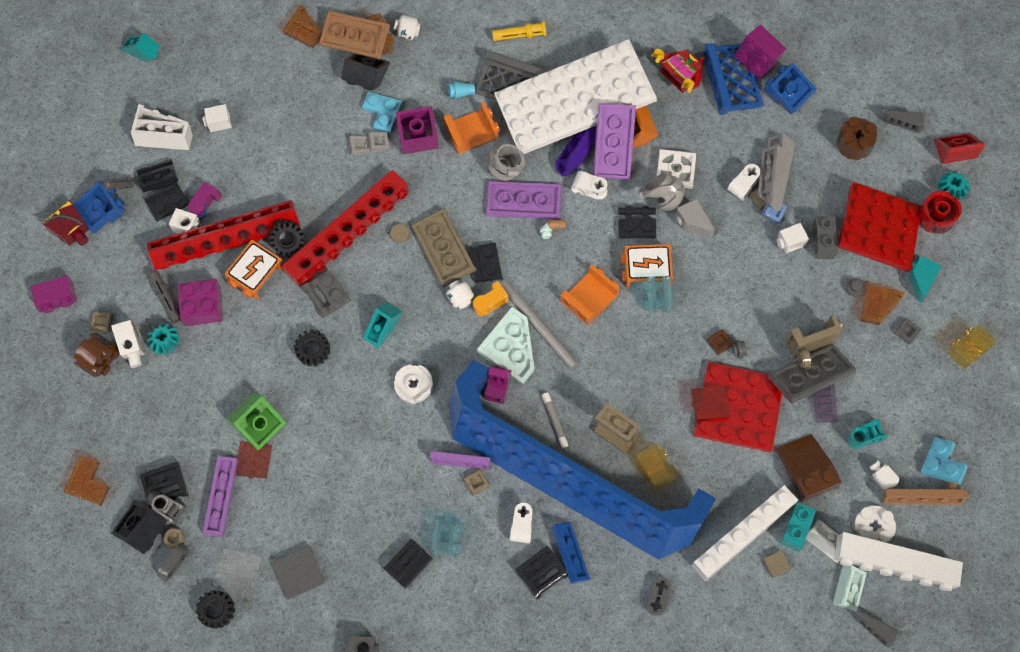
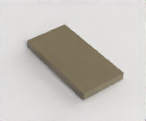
M444 208L411 224L442 287L476 271Z

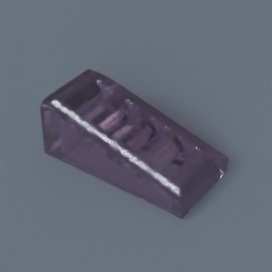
M832 384L824 388L828 389V391L813 393L817 423L837 422L835 386ZM827 396H829V398H830V399H822V400H820V397H827ZM821 405H830L831 407L821 408ZM831 412L832 415L821 416V413Z

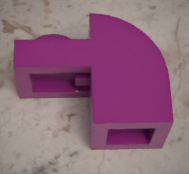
M500 366L490 367L485 400L500 404L505 403L512 370Z

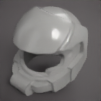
M499 144L489 151L488 168L491 174L499 180H512L514 177H518L525 167L524 154L514 145Z
M665 172L646 182V185L640 188L638 192L642 199L646 197L658 198L655 204L656 209L671 211L678 208L683 200L685 190L679 178L669 176Z

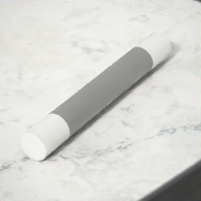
M548 392L544 393L541 396L561 449L566 448L569 445Z

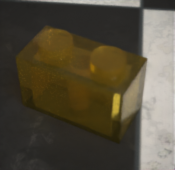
M980 324L975 328L971 326L963 333L965 336L963 339L959 340L957 338L950 344L951 350L947 354L963 370L969 367L996 342Z
M657 443L635 456V461L654 493L673 484L677 479L675 467L672 464L669 465L666 460V452L662 447L659 448Z

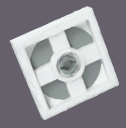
M660 149L657 176L666 172L669 176L679 178L684 188L692 189L696 153Z

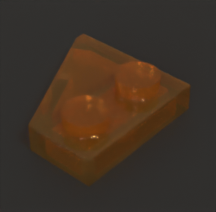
M303 5L299 6L283 28V34L312 49L320 40L322 34Z
M868 284L860 321L880 325L902 299L905 292Z

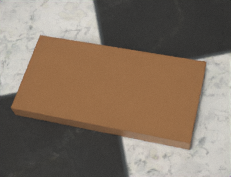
M328 11L319 45L380 60L390 25Z

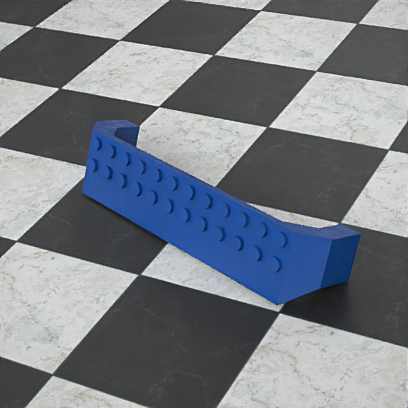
M472 360L455 381L449 404L453 440L482 457H489L492 463L658 560L691 545L716 500L714 496L698 488L687 508L659 511L484 410L480 396L484 392L489 368Z

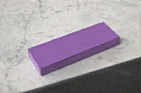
M431 451L430 454L432 464L484 470L490 469L491 461L489 457Z

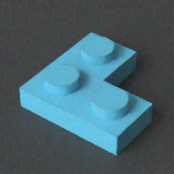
M368 92L362 109L378 114L373 125L374 130L391 134L397 119L396 112L400 111L402 101Z
M934 437L921 473L925 476L961 485L968 467L964 463L950 460L955 447L953 441Z

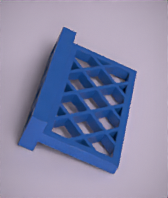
M714 43L706 44L702 52L720 115L727 114L728 111L755 109L764 105L755 75L748 68L746 74L737 68L742 63L734 56L733 51L738 50L741 44L714 46ZM717 52H723L724 54H726L727 57L725 58V60L720 58L717 55ZM729 57L738 62L735 67L727 62ZM723 65L732 70L729 75L722 71ZM734 72L743 77L740 82L731 77ZM744 79L752 83L751 89L742 84ZM727 81L736 85L734 91L727 87ZM740 88L747 92L745 97H742L736 93V90ZM749 94L756 98V103L746 99ZM732 96L741 101V103L732 105Z

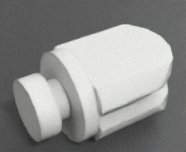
M877 460L869 467L875 471L872 474L873 479L882 489H891L898 484V475L886 463L881 466V462Z

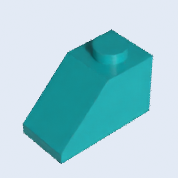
M140 33L129 36L120 50L145 62L154 60L158 56L157 51L161 46L147 34Z
M922 255L918 261H913L912 269L910 270L912 272L909 276L917 301L920 303L926 297L942 267Z
M389 302L377 307L363 339L379 348L397 326L403 311Z

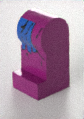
M203 182L189 202L188 209L190 213L196 214L199 219H202L206 216L207 209L214 200L219 202L222 195L218 189Z

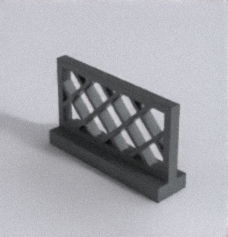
M489 51L486 65L475 89V94L496 100L495 95L492 93L548 71ZM490 66L497 68L499 74L489 77L488 70ZM508 73L514 74L516 79L506 83L503 75ZM501 77L504 84L495 88L492 80ZM490 82L492 90L488 92L481 91L482 85Z

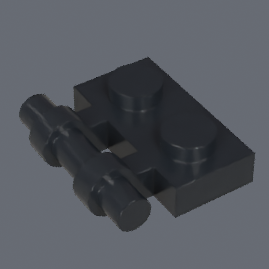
M618 207V215H626V219L618 220L619 238H656V219H648V215H656L655 207ZM632 215H642V219H632Z

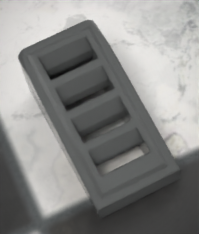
M887 110L883 117V122L920 133L924 125V113Z
M862 611L856 614L855 619L888 648L893 645L899 632L897 629Z

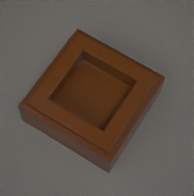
M723 329L706 340L717 355H720L734 344Z

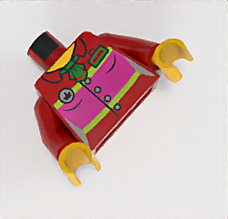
M655 49L651 56L656 57V63L661 61L660 72L682 94L686 90L690 93L691 90L699 87L702 79V65L700 63L705 60L701 52H697L692 56L687 50L664 53L661 49Z

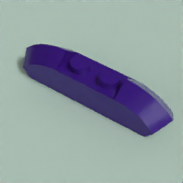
M597 125L574 134L555 162L556 170L562 177L572 174L583 164L585 157L590 153V149L596 141Z

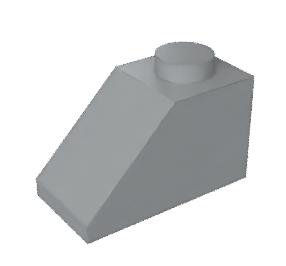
M697 199L677 208L675 220L678 226H682L685 231L707 238L713 237L715 229Z

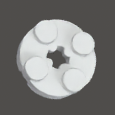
M411 364L402 367L395 376L394 388L396 394L400 399L410 404L424 401L433 389L430 372L421 365L412 366ZM410 380H412V381H416V380H417V381H418L417 387H415V388H414V387H412V388L409 387V386H410V382H409V381H410Z
M869 506L863 508L856 516L854 530L858 536L888 543L895 534L896 523L890 511L880 506ZM874 521L880 525V528L876 531H873V527L869 525Z

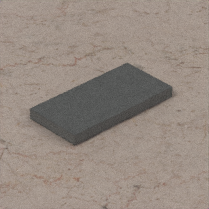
M831 344L810 354V367L801 368L798 361H795L769 373L768 378L786 399L793 404L855 374L856 368Z

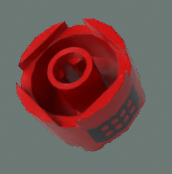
M935 191L925 199L920 209V223L925 231L943 234L954 227L962 213V205L956 196L953 197L947 191Z

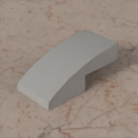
M369 132L368 136H350L349 138L351 155L389 150L387 132Z

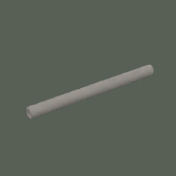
M502 281L500 284L511 301L528 318L529 322L571 370L578 365L576 360L508 281Z

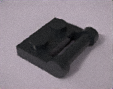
M178 461L140 474L146 500L151 492L178 484L179 489L165 493L166 496L171 499L189 496ZM162 497L155 500V506L162 502Z
M548 545L515 569L537 600L542 597V593L562 578L566 579L568 577L565 567ZM556 567L558 572L536 588L533 583Z

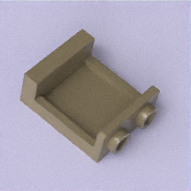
M831 315L824 330L803 337L799 327L791 329L785 343L792 358L795 359L799 349L807 348L809 353H812L831 344H836L842 333L843 326L841 321L836 319L835 315Z
M606 403L595 417V421L599 424L594 429V432L626 454L637 439L640 425Z

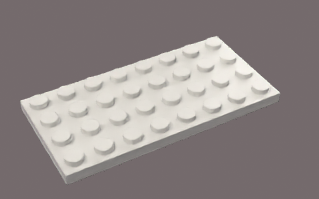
M629 39L494 93L514 143L523 154L596 126L598 103L636 105V109L657 101V97Z

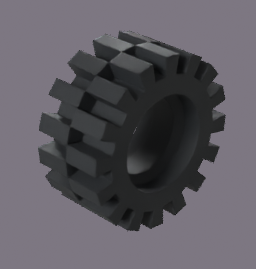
M284 219V222L279 220L277 225L276 223L273 224V229L270 228L269 241L273 250H276V253H281L283 256L285 254L291 256L292 252L296 254L297 249L300 250L302 248L301 244H304V235L299 225L295 224L294 221L291 220L289 222L288 219ZM285 231H289L294 235L292 242L284 244L279 240L280 234Z
M310 330V333L304 331L305 335L302 336L300 334L298 336L299 340H295L296 345H294L297 358L302 364H307L309 367L311 365L316 367L318 363L323 364V360H327L328 354L330 355V345L327 338L318 330L316 332ZM311 342H315L320 346L319 351L314 355L305 352L306 346Z
M211 590L210 593H204L205 596L200 597V602L196 604L198 608L195 611L198 614V620L203 625L213 629L223 628L224 625H228L230 619L233 620V613L236 610L234 609L235 603L232 601V598L219 590ZM213 602H220L223 606L222 614L215 618L211 617L208 613L209 606Z

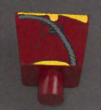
M70 200L42 222L51 234L69 246L75 241L80 246H83L89 240L84 234L89 228Z

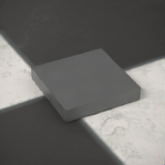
M310 545L272 562L287 600L325 584Z

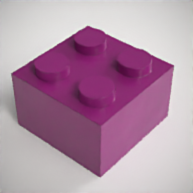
M760 24L746 36L734 56L760 80L775 67L786 51V48Z
M432 106L396 112L403 154L439 149Z
M217 279L178 284L180 319L185 326L223 321L221 287Z

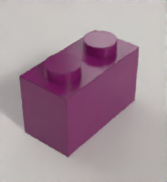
M68 275L30 286L35 307L40 313H50L55 308L69 307L72 303L77 302L74 285Z

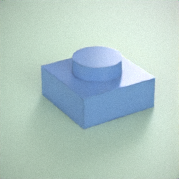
M766 203L761 215L775 223H780L787 206L782 204L781 211H777Z

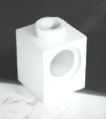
M176 208L169 226L173 232L181 233L201 227V223L196 214ZM190 222L188 225L183 226L184 223Z
M801 223L781 230L777 237V244L786 254L806 246L809 238Z

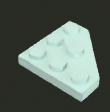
M512 307L478 347L477 352L495 366L512 370L511 377L521 385L534 372V361L528 318Z

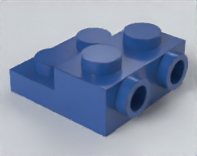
M794 63L788 66L784 64L777 70L778 75L776 77L772 76L765 83L767 87L764 89L775 103L779 101L790 114L794 113L817 90Z
M102 181L95 184L73 204L93 233H96L107 222H115L126 212L124 209L125 202L114 194L116 189L105 190V187L102 185L104 182Z

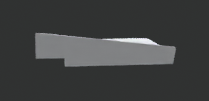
M784 133L768 138V148L762 150L758 196L777 211H781L795 148V143Z

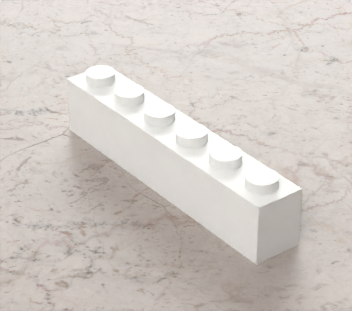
M784 485L694 561L693 569L706 582L794 507L798 499Z
M846 532L837 536L834 560L840 561V564L845 566L857 565L860 566L861 570H877L884 576L897 575L900 576L899 579L920 581L919 584L924 586L936 585L943 591H952V589L960 587L963 562Z

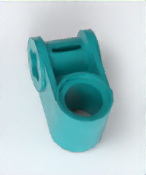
M875 419L854 428L847 437V443L853 449H860L870 444L881 442L887 439L888 435L884 434L880 426V419ZM854 435L860 436L862 441H857Z

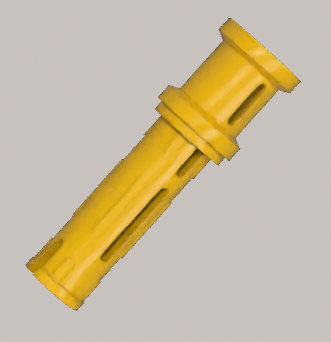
M545 21L536 24L527 23L525 26L492 30L493 41L520 37L532 39L534 36L541 35L546 37Z

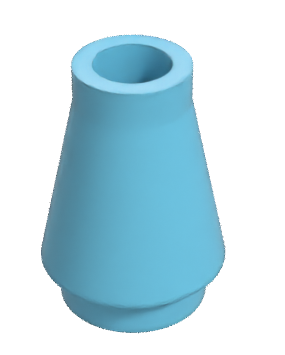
M453 81L448 84L449 98L458 99L475 94V85Z

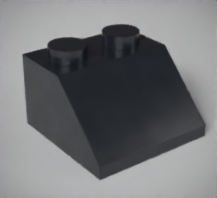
M352 54L344 60L341 79L350 85H360L366 90H375L380 86L390 61Z
M134 500L111 534L140 553L145 554L153 546V541L158 534L163 532L168 520L151 508Z

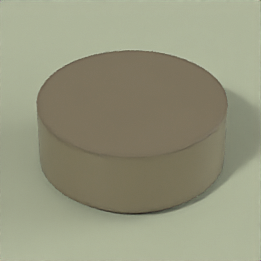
M403 224L394 225L390 231L392 240L396 243L406 242L409 238L408 228Z
M807 348L797 351V361L801 368L811 366V357Z
M171 528L164 534V542L169 548L175 549L179 544L183 545L185 541L184 533L178 528Z

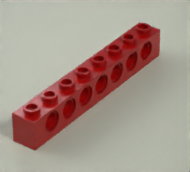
M391 170L282 265L284 273L298 287L310 282L316 272L323 271L330 260H335L339 256L341 250L350 247L358 235L362 236L365 234L367 228L372 223L376 224L383 213L391 211L399 199L403 200L408 195V184L394 170ZM387 192H392L391 195H385ZM373 204H379L377 207H371ZM359 216H365L363 219H357ZM345 228H352L350 231H344ZM334 239L338 240V241H337L336 243H334V244H331V243H330V241H332V240H334ZM318 252H324L321 256H316ZM304 264H310L309 267L302 268Z
M289 200L147 242V249L154 269H166L178 263H186L188 260L203 258L212 253H220L232 247H240L251 240L257 242L262 238L269 237L270 228L273 229L274 223L278 224L277 219H282V222H284V219H288L289 222L292 220L299 227L300 223L293 201Z

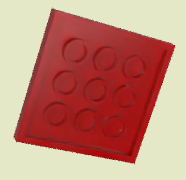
M853 181L849 188L838 248L909 272L912 269L921 206Z
M708 362L693 437L772 453L782 393L769 380V374Z

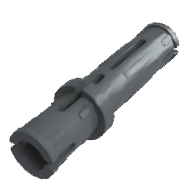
M158 271L149 273L148 278L154 287L153 291L155 295H158L172 324L180 322V312L168 291V285L163 282Z

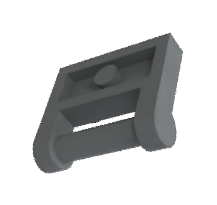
M330 270L315 280L305 283L301 288L304 293L309 295L319 310L318 313L321 318L328 316L351 301ZM316 287H319L330 303L328 307H325L314 291Z

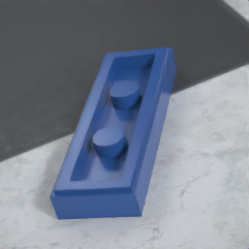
M571 522L555 524L552 526V530L570 583L575 584L590 580Z

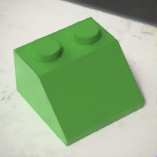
M255 392L226 419L258 451L286 424L263 396Z

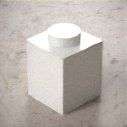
M226 104L204 109L205 116H203V122L210 132L232 128Z

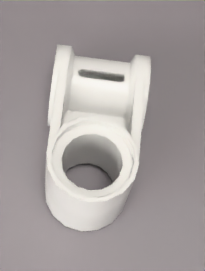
M755 164L747 165L733 179L727 190L743 201L745 199L743 197L748 195L758 183L760 168Z
M578 171L571 191L574 193L579 192L581 195L595 199H603L607 196L608 192L607 181L602 177Z
M520 503L515 507L510 541L530 543L532 508L527 503ZM522 509H525L526 513L529 514H526L525 517H521V514L518 512H521Z

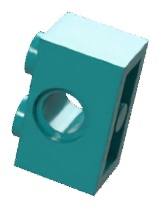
M797 502L793 507L780 544L799 552L804 546L816 510Z

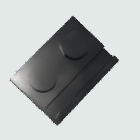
M172 159L136 170L143 193L178 182Z
M177 182L144 198L157 222L173 214L176 208L181 210L189 204Z
M496 242L478 245L473 248L469 247L471 261L476 268V271L473 272L475 283L502 279Z
M410 539L383 569L406 589L430 564L433 558L414 540Z

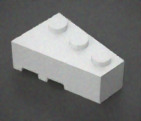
M138 105L131 129L135 146L179 150L190 149L193 135L189 122L170 115L165 116L157 110L152 111L144 108V105Z

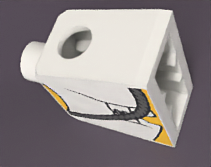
M131 320L112 325L120 355L125 360H129L131 368L141 366L140 356L145 355L138 327Z

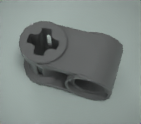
M153 491L147 497L148 505L175 525H177V520L183 511L188 509L160 491ZM159 497H162L161 504L155 506V500Z

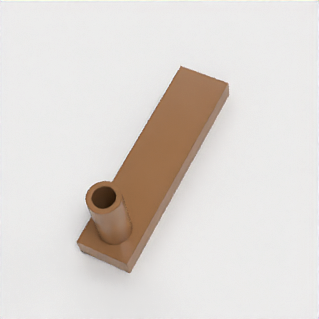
M947 481V489H885L882 495V504L963 505L968 498V492L966 489H960L959 484Z

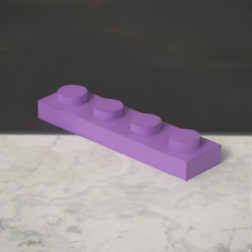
M217 457L202 532L203 535L224 537L238 466L237 458Z

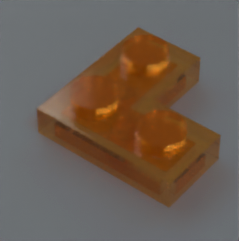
M79 456L63 492L102 506L110 487L92 481L100 463Z

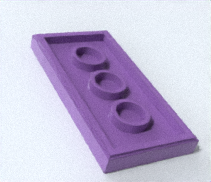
M598 103L594 176L630 180L636 105Z
M488 181L486 216L560 220L562 184Z

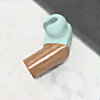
M549 220L540 229L542 238L549 239L552 235L551 231L554 229H565L566 221Z

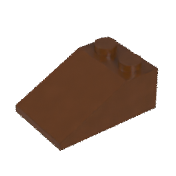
M812 434L776 448L801 502L836 489L842 483L833 463Z

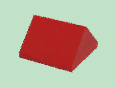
M970 132L934 139L942 164L978 158L985 147V143Z

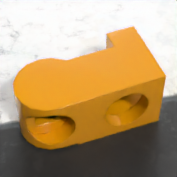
M498 281L492 284V291L484 296H477L474 299L473 308L477 315L485 316L509 301L508 294Z

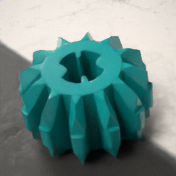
M949 170L946 174L941 175L940 181L937 183L938 191L950 192V195L956 196L960 201L967 196L970 190L969 178H964L965 173L958 174V170L954 171V173Z
M160 323L159 328L152 326L153 332H148L150 338L147 339L150 350L155 351L159 356L162 352L167 356L168 350L175 353L173 346L178 347V340H180L177 329L175 327L172 328L168 323L165 326Z

